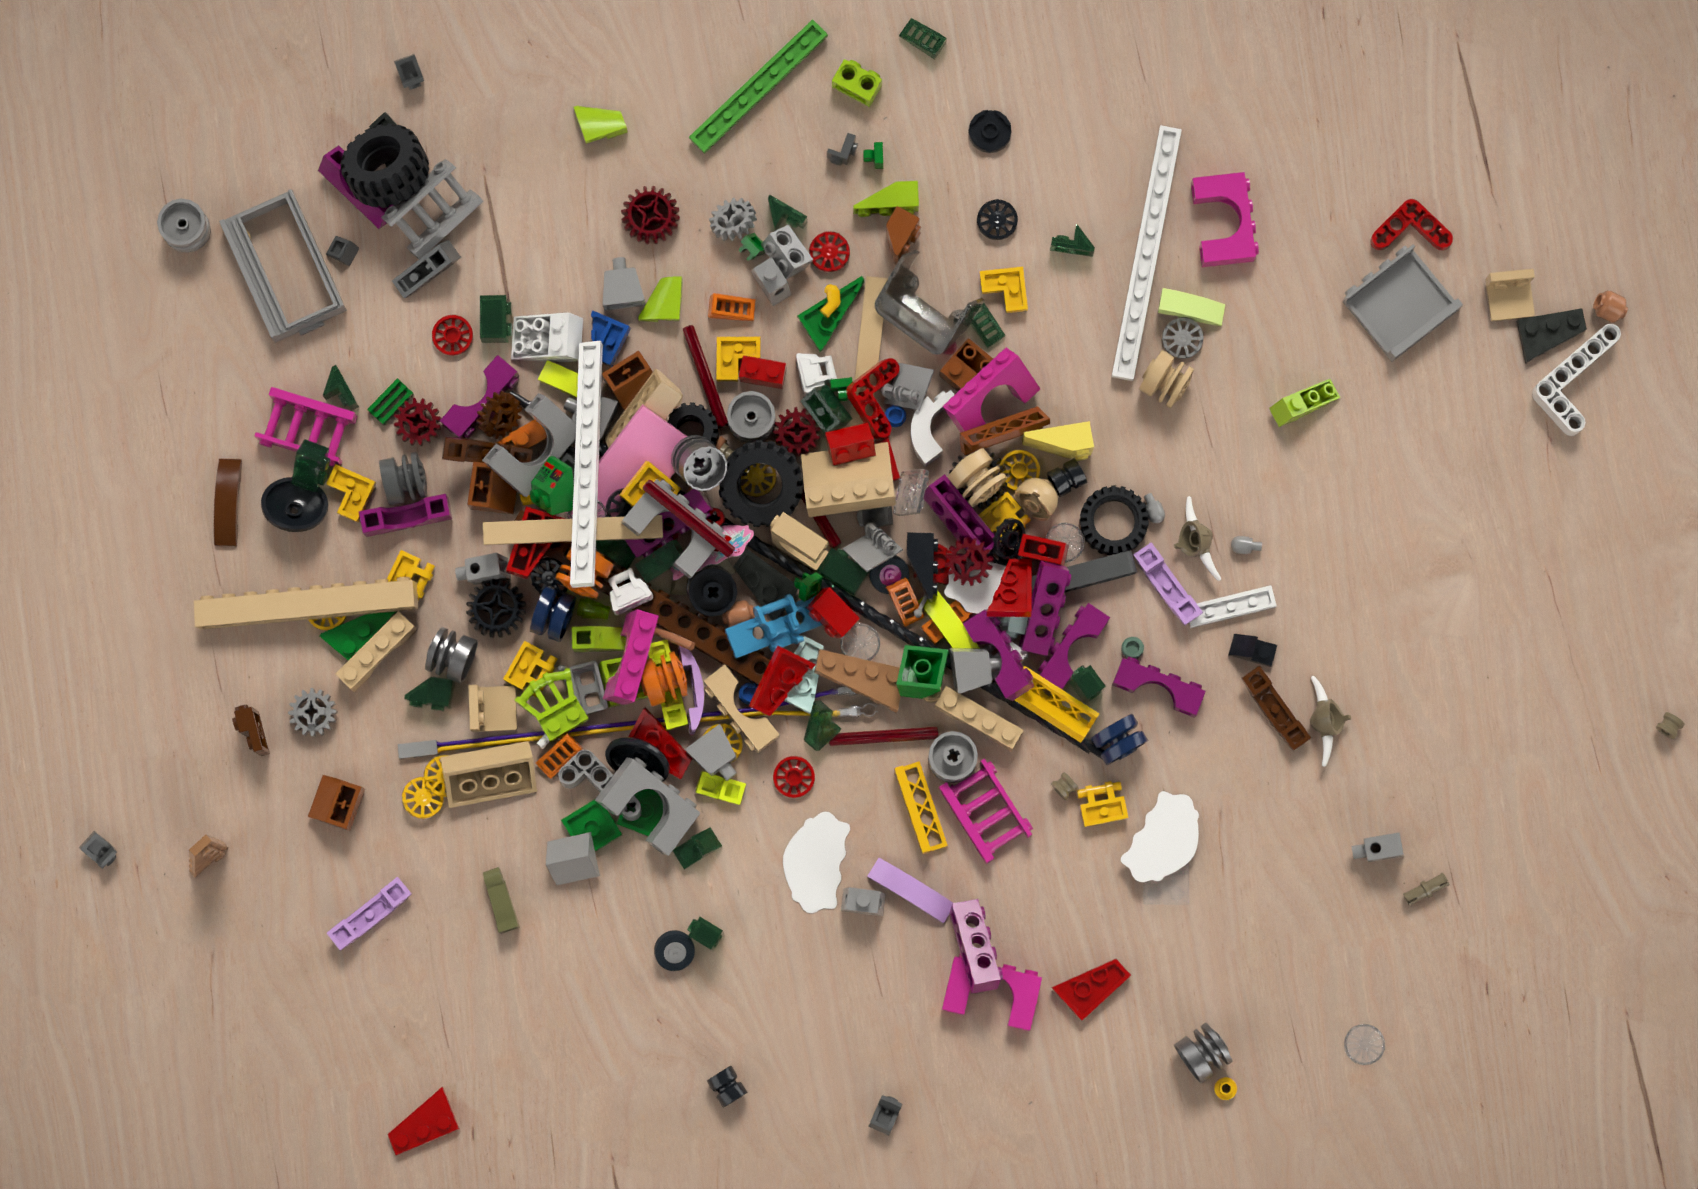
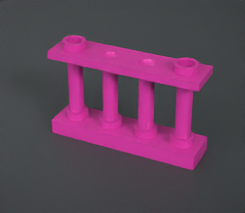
M271 387L269 396L274 400L273 403L275 404L265 434L256 432L254 435L260 441L259 444L269 448L275 445L321 459V463L327 466L334 467L335 464L341 466L342 460L336 457V453L345 426H348L349 423L355 425L358 417L356 413ZM286 404L294 406L295 413L284 441L274 438L273 435L283 406L286 407ZM309 410L315 412L316 419L307 446L303 447L294 444L303 414ZM332 417L336 419L337 425L328 452L326 454L316 451L315 447L324 420Z
M984 758L980 761L983 767L981 770L955 786L953 784L949 786L946 782L939 786V790L985 864L994 860L992 854L995 853L996 849L1023 832L1027 838L1032 836L1031 830L1033 827L1027 818L1022 819L995 776V773H997L996 768L991 761L987 763ZM988 776L995 787L967 805L965 803L961 805L957 799L960 796L959 793ZM1000 795L1007 806L979 824L977 822L973 824L969 818L971 812ZM1012 813L1019 825L994 841L985 843L980 836L983 834V831Z

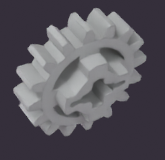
M732 198L730 203L725 200L723 206L717 205L718 211H712L713 217L709 218L713 233H715L717 238L721 237L723 241H726L728 237L731 241H734L736 236L741 239L743 233L749 234L748 228H754L753 222L757 221L753 206H751L749 201L745 202L743 198L739 199L738 202L735 198Z
M310 688L309 694L302 690V697L294 696L297 702L289 704L294 709L289 711L288 714L294 716L290 723H297L296 731L303 729V735L306 736L310 732L311 736L315 737L317 731L324 735V728L332 729L329 723H336L332 715L337 714L338 711L332 709L336 703L334 701L329 702L331 698L329 694L323 697V690L320 689L316 694L315 689ZM317 699L322 700L327 708L320 707ZM307 700L305 706L303 708H300L302 703ZM314 707V709L317 710L318 713H315L312 718V716H310L308 712H311L312 708ZM323 717H326V719L324 720V722L319 725V721H320ZM299 718H306L308 726L303 725Z

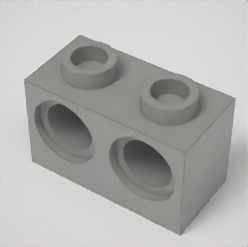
M789 224L770 233L761 244L766 254L773 258L785 279L804 271L813 260Z

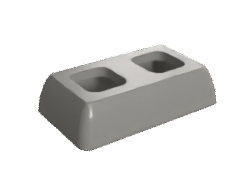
M593 660L569 667L574 695L585 713L590 714L607 709L608 704L607 700L603 699L605 692L597 662ZM593 671L595 682L583 686L580 674ZM598 692L600 704L588 707L585 696Z

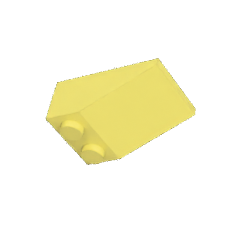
M1090 421L1024 432L1022 444L1068 459L1075 458L1076 461L1088 459V456L1092 454L1094 449Z

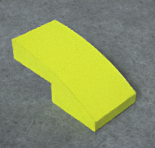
M547 360L538 380L577 398L578 373Z
M701 771L695 793L740 805L746 783L733 779L726 781L724 777L711 776L707 772Z

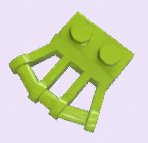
M565 668V671L546 672L539 680L529 682V686L521 696H517L514 700L537 719L550 742L589 720L574 695L570 668ZM566 680L568 698L563 699L553 681ZM547 684L559 702L551 708L540 691ZM534 693L545 709L542 713H539L527 703Z

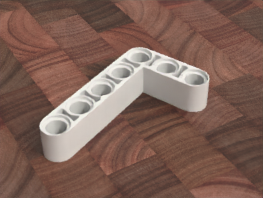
M1607 324L1543 378L1532 390L1533 399L1566 435L1575 436L1585 427L1586 422L1583 415L1566 398L1561 390L1619 340L1621 331L1614 324ZM1604 332L1612 333L1613 340L1606 339ZM1588 345L1596 347L1597 354L1590 353ZM1572 359L1578 360L1581 363V368H1575L1572 365ZM1555 374H1562L1565 378V381L1559 382L1556 379ZM1539 387L1546 388L1549 393L1548 396L1541 395ZM1554 404L1562 405L1563 412H1557L1554 409ZM1569 420H1575L1578 424V429L1571 428Z

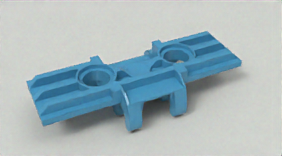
M787 594L778 601L762 607H753L755 618L724 629L735 659L767 646L771 652H774L777 645L783 648L793 643L799 644L803 642L804 638L799 634L822 626L820 622L814 621L808 613L810 611L806 608L816 596L805 602L802 600L794 602L792 595ZM785 607L787 615L766 622L764 615ZM796 612H799L803 617L801 624L796 619ZM755 627L763 630L762 639H756L753 636L752 632Z

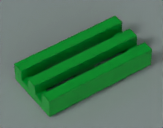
M397 378L367 410L380 423L385 425L399 410L398 407H402L405 401H408L414 393ZM399 386L400 388L375 412L381 403ZM405 391L406 394L382 418L380 415Z

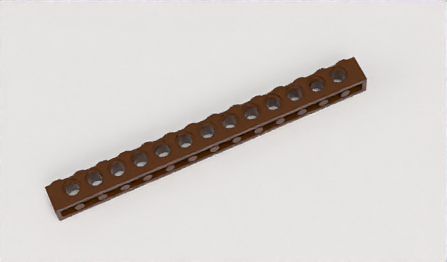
M520 510L514 521H522L523 510ZM559 542L558 547L550 548L544 557L554 558L561 561L564 565L571 566V562L566 558V555L572 546V542ZM605 556V559L610 561L612 564L614 563L613 560ZM614 566L611 572L617 575L628 569L624 567L619 569ZM597 576L596 580L603 585V588L598 590L610 596V592L613 590L610 583L605 582L604 578ZM630 578L617 584V586L620 587L631 582ZM640 578L647 584L654 599L650 605L641 604L631 610L635 611L638 609L658 615L656 625L694 642L697 650L720 664L726 665L727 668L750 682L759 685L764 673L758 674L754 671V668L758 663L768 666L770 662L769 659L763 656L765 653L759 649L747 654L748 659L745 662L740 663L736 661L724 627L717 623L714 626L709 624L707 617L699 612L696 614L688 611L689 607L681 601L677 603L671 601L669 594L661 589L658 592L650 588L651 583ZM665 606L672 608V613L668 617L660 614V610ZM682 618H689L691 620V625L688 628L679 626V621ZM702 629L710 631V636L705 640L698 637V632ZM721 640L729 643V647L725 651H720L716 647L717 643Z

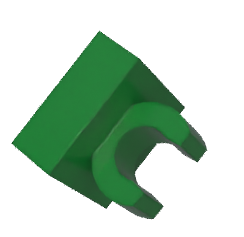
M874 142V150H863L864 162H874L875 169H883V142Z
M755 233L745 235L740 241L743 245L739 248V252H744L746 249L750 252L746 259L747 261L753 260L755 257L765 253L761 245L763 242Z
M852 377L830 379L831 392H838L839 402L848 401L847 387L853 382Z
M815 572L812 575L803 573L802 580L796 577L794 586L799 589L798 598L805 602L816 596L821 589L822 576Z

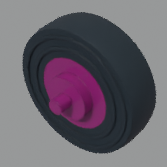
M895 555L869 571L870 581L879 592L889 594L886 589L887 586L905 577L909 580V568L902 558Z

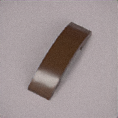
M445 437L442 459L484 463L482 461L495 444H498L519 462L527 463L531 462L533 449L481 440Z
M219 459L214 498L215 546L237 547V511L242 459Z
M1260 665L1241 678L1261 711L1293 751L1311 739L1304 726L1295 718L1272 686L1271 680Z

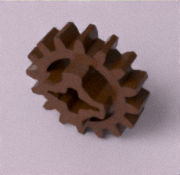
M501 391L500 395L494 392L493 398L487 396V403L480 404L483 409L477 411V414L481 417L476 422L480 424L478 428L488 437L492 436L498 439L500 435L505 438L507 431L511 433L513 426L518 427L516 420L522 418L518 414L522 411V408L518 406L520 401L509 392Z

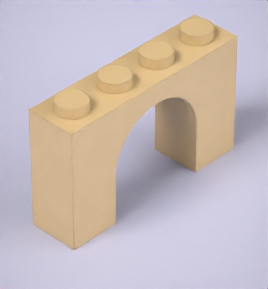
M783 512L781 516L776 515L770 524L773 545L814 572H818L829 556V552L825 550L828 546V541Z

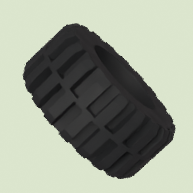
M382 124L376 125V128H368L362 135L358 134L355 140L347 145V151H344L341 160L342 175L355 198L365 205L376 208L378 206L386 208L391 204L395 206L404 199L405 201L410 199L413 193L416 194L420 190L419 186L425 183L429 172V160L417 136L410 129L401 125L396 126L395 124H387V126ZM395 160L390 166L382 170L375 171L384 163Z
M756 440L753 443H745L742 447L735 449L726 460L727 472L719 484V495L724 501L725 509L730 510V515L734 518H739L742 520L741 523L745 525L750 523L753 524V527H760L761 525L769 527L776 515L781 516L784 512L790 516L801 499L804 484L801 465L797 463L793 453L790 454L783 445L781 447L776 445V442ZM763 463L772 466L778 471L782 480V489L775 500L766 504H760L751 501L744 495L741 489V477L743 472L751 465Z

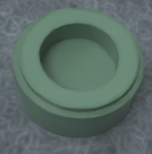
M1128 637L1122 643L1121 651L1126 658L1132 657L1137 659L1142 655L1144 645L1139 638Z

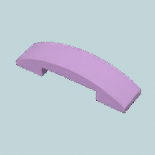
M1149 543L1133 554L1155 590L1184 625H1187L1203 614L1191 595L1187 594L1164 563L1163 557L1152 543Z
M679 646V660L684 671H690L695 708L688 709L687 719L689 733L694 735L703 712V681L700 669L690 650Z
M878 858L867 876L942 923L945 922L950 914L953 902L881 858Z
M396 877L382 888L376 896L329 930L327 935L341 951L388 916L412 894L402 881Z

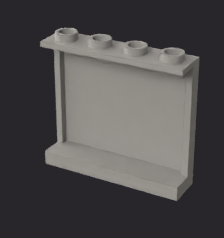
M1414 244L1409 248L1406 246L1401 248L1396 253L1397 257L1392 261L1389 259L1384 261L1379 266L1380 270L1377 273L1373 274L1370 272L1366 275L1359 287L1354 285L1345 292L1346 297L1342 301L1391 362L1463 306L1458 298L1456 300L1452 298L1415 253Z

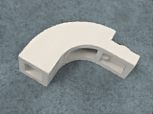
M951 390L947 393L943 391L934 398V403L927 396L923 400L920 411L916 410L911 423V443L917 458L924 467H927L943 454V450L931 434L930 425L933 419L944 410L942 406L954 396Z

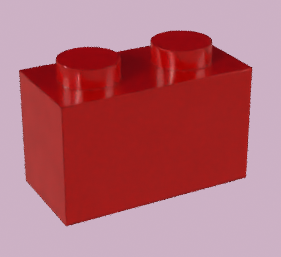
M743 355L739 381L783 390L787 369L786 363Z
M868 422L825 432L827 448L833 466L876 456L874 438Z
M1023 534L1018 555L1026 559L1064 566L1069 545L1060 541Z
M830 587L823 588L806 606L810 611L808 613L814 621L820 622L825 627L824 631L832 638L843 637L860 619Z

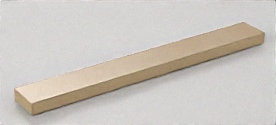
M866 276L855 380L879 362L888 278ZM871 374L869 381L873 386L876 385L877 378ZM864 386L857 388L856 395H859L858 393L866 388ZM867 404L865 412L869 416L873 414V408ZM853 405L851 407L849 427L863 424Z
M662 515L655 516L639 536L621 523L624 517L597 518L596 541L663 538ZM573 519L483 522L484 545L572 542Z

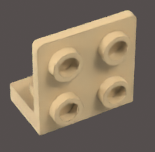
M1534 269L1495 272L1487 276L1485 281L1491 321L1534 317L1535 312L1530 283L1535 277Z
M469 685L470 730L472 732L517 730V705L514 701L516 698V687H479L478 685Z

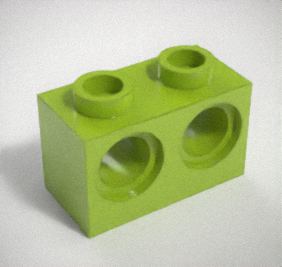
M844 59L832 79V88L868 107L871 106L882 86V79L878 73L873 70H864L854 60L847 61ZM849 72L854 75V78L846 80L843 78V75ZM864 83H871L873 88L865 90L862 88V85Z

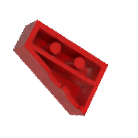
M526 506L522 521L565 518L550 515L549 513ZM553 543L514 544L506 573L528 579Z

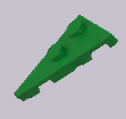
M863 276L839 289L841 303L829 318L820 312L828 302L827 297L797 315V318L819 352L824 349L865 283Z
M398 611L365 614L325 631L319 637L345 659L349 660Z

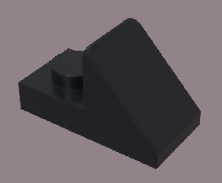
M1234 634L1228 655L1272 667L1277 645L1258 640L1257 636Z

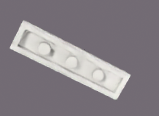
M1272 586L1197 603L1203 614L1192 620L1189 624L1190 628L1276 608L1277 605Z

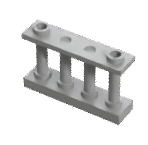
M446 159L434 166V170L426 176L425 183L419 186L420 190L416 194L413 193L407 201L404 199L400 201V204L389 207L381 217L391 227L395 223L411 241L407 249L418 259L427 254L484 202L471 189L466 192L451 174L456 167ZM443 179L459 197V200L452 206H449L435 189ZM427 194L443 211V215L436 221H433L418 203ZM411 209L427 226V229L420 236L402 218Z

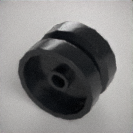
M707 565L696 572L691 579L688 578L687 596L694 608L704 615H722L730 610L736 601V583L730 573L720 565ZM711 586L715 587V590L709 593L708 588Z

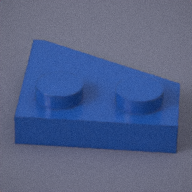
M592 311L593 330H591L592 341L602 342V363L613 367L631 327L596 311Z

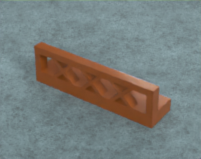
M1037 406L959 433L961 452L964 455H968L979 449H985L1023 436L1024 432L1043 429L1044 426L1050 424V418Z

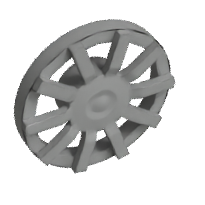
M1182 317L1172 320L1167 324L1162 334L1165 350L1170 355L1180 359L1194 356L1203 344L1204 337L1201 327L1189 318ZM1180 321H1187L1185 329H1182ZM1177 322L1179 330L1176 331L1171 325ZM1190 323H1192L1196 328L1189 332L1188 328ZM1168 329L1174 333V336H1166ZM1198 330L1200 337H1192L1191 334ZM1166 339H1174V342L1167 346ZM1191 340H1200L1198 347ZM1175 345L1178 346L1176 353L1170 350ZM1187 345H1190L1192 348L1195 349L1190 354ZM1181 347H1184L1186 355H1179Z

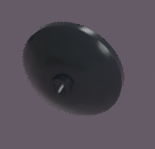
M287 477L271 483L265 489L261 498V509L264 517L273 526L288 532H303L315 528L325 519L328 511V499L325 492L316 483L304 478Z
M633 737L615 739L609 743L605 751L606 760L615 772L627 757L632 759L637 757L647 765L645 769L650 773L655 771L662 776V782L669 775L670 765L665 755L656 746L642 739Z

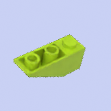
M897 181L853 205V214H858L859 217H868L874 213H880L881 216H891L897 206L911 214L918 212V181Z
M1328 379L1282 398L1269 409L1276 423L1281 427L1339 399L1340 396L1331 379Z
M572 627V649L574 652L624 651L627 637L621 636L623 627Z

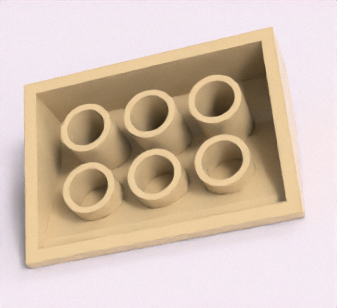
M888 442L875 444L876 456L834 466L829 451L801 454L808 516L816 517L895 506L896 498Z

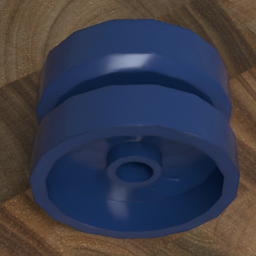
M545 587L533 613L530 632L542 636L548 629V638L561 642L571 622L576 597L564 593L558 600V591Z
M1133 714L1118 720L1090 738L1096 748H1103L1108 744L1111 745L1101 754L1106 765L1129 756L1137 751V748L1149 741L1143 731H1137L1131 735L1128 734L1138 725Z

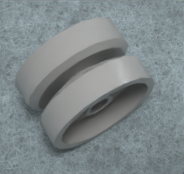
M182 198L172 200L164 205L158 215L157 225L160 234L170 247L179 252L189 253L197 251L209 239L211 231L209 219L199 205L191 200Z
M748 391L734 397L729 404L727 411L728 425L736 439L743 443H753L756 440L764 441L769 438L774 431L776 417L774 406L768 397L759 392ZM751 415H755L753 420H749L747 417L751 418Z
M950 731L941 734L934 740L929 750L928 762L931 771L944 782L956 783L965 780L972 774L977 764L978 753L976 745L970 737L961 732ZM950 754L957 756L955 762L952 759L949 761L948 757Z

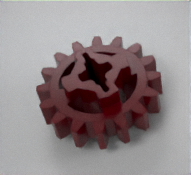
M413 398L412 404L405 401V408L398 407L401 412L400 415L394 414L395 419L399 420L394 423L395 428H400L396 432L397 435H403V442L410 439L411 446H414L416 441H418L420 446H423L424 440L430 444L431 436L438 437L435 430H441L442 428L437 424L441 420L440 416H436L439 410L437 408L432 410L433 403L430 402L426 405V401L423 398L420 403L417 402L416 398ZM426 411L431 414L432 421L425 418ZM420 418L423 423H418V425L415 426L413 421H418V419ZM404 424L410 426V434L405 431ZM426 430H429V431L426 432L425 434L420 435L422 432H424V431H426Z
M794 407L793 413L786 409L785 417L781 414L779 415L781 422L774 423L775 427L779 428L773 431L774 435L779 436L776 439V443L782 442L784 447L789 448L790 454L793 453V450L797 451L798 456H800L801 450L809 453V446L812 448L816 447L814 440L820 441V436L816 434L821 432V427H816L819 424V420H812L814 413L811 412L807 415L806 408L798 412L797 407ZM793 418L789 426H784L787 421ZM800 418L808 421L810 425H805L800 421ZM795 427H799L801 431L800 435L796 436L795 432H793L795 431ZM811 435L810 439L806 443L802 444V441L806 437ZM785 438H790L794 441V445L787 442Z
M965 537L963 544L960 540H957V547L952 545L949 547L952 554L947 553L945 555L947 559H950L949 562L945 563V566L951 568L948 575L954 573L953 581L961 579V585L964 586L966 581H969L970 586H973L975 580L979 584L982 583L981 576L986 578L989 576L986 570L993 569V566L988 564V562L993 560V557L987 555L991 551L990 548L984 550L985 542L978 545L977 538L969 542L968 537ZM968 547L966 553L957 554L960 549ZM977 550L981 553L983 560L978 557ZM971 554V561L974 564L967 569V562L964 560ZM955 564H958L962 570L961 573L958 571ZM975 569L981 570L978 574L970 576L971 571Z

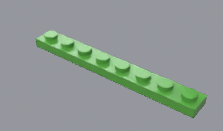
M812 19L689 136V139L705 154L828 37V34Z

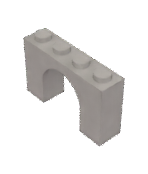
M540 393L536 395L525 411L540 423L546 432L547 445L542 455L532 462L523 463L519 462L502 446L495 444L482 460L512 488L525 497L530 495L532 490L531 481L548 457L554 456L561 460L566 454V449L576 442V423L552 401Z
M657 479L654 481V483L706 525L725 538L724 530L715 522L711 524L705 519L707 516L701 510L691 508L688 505L690 502L683 495L679 494L677 496L671 491L672 487L666 481H659ZM645 492L621 523L639 536L655 516L670 511ZM692 529L690 544L673 564L674 567L689 579L715 550V547Z
M627 757L595 801L611 814L618 816L634 794L643 789H653L662 800L663 814L659 823L645 841L662 854L669 856L700 812L695 809L697 805L688 798L684 800L679 796L680 791L671 784L669 786L665 785L662 782V776L655 771L650 773L645 769L647 765L637 757L635 759Z

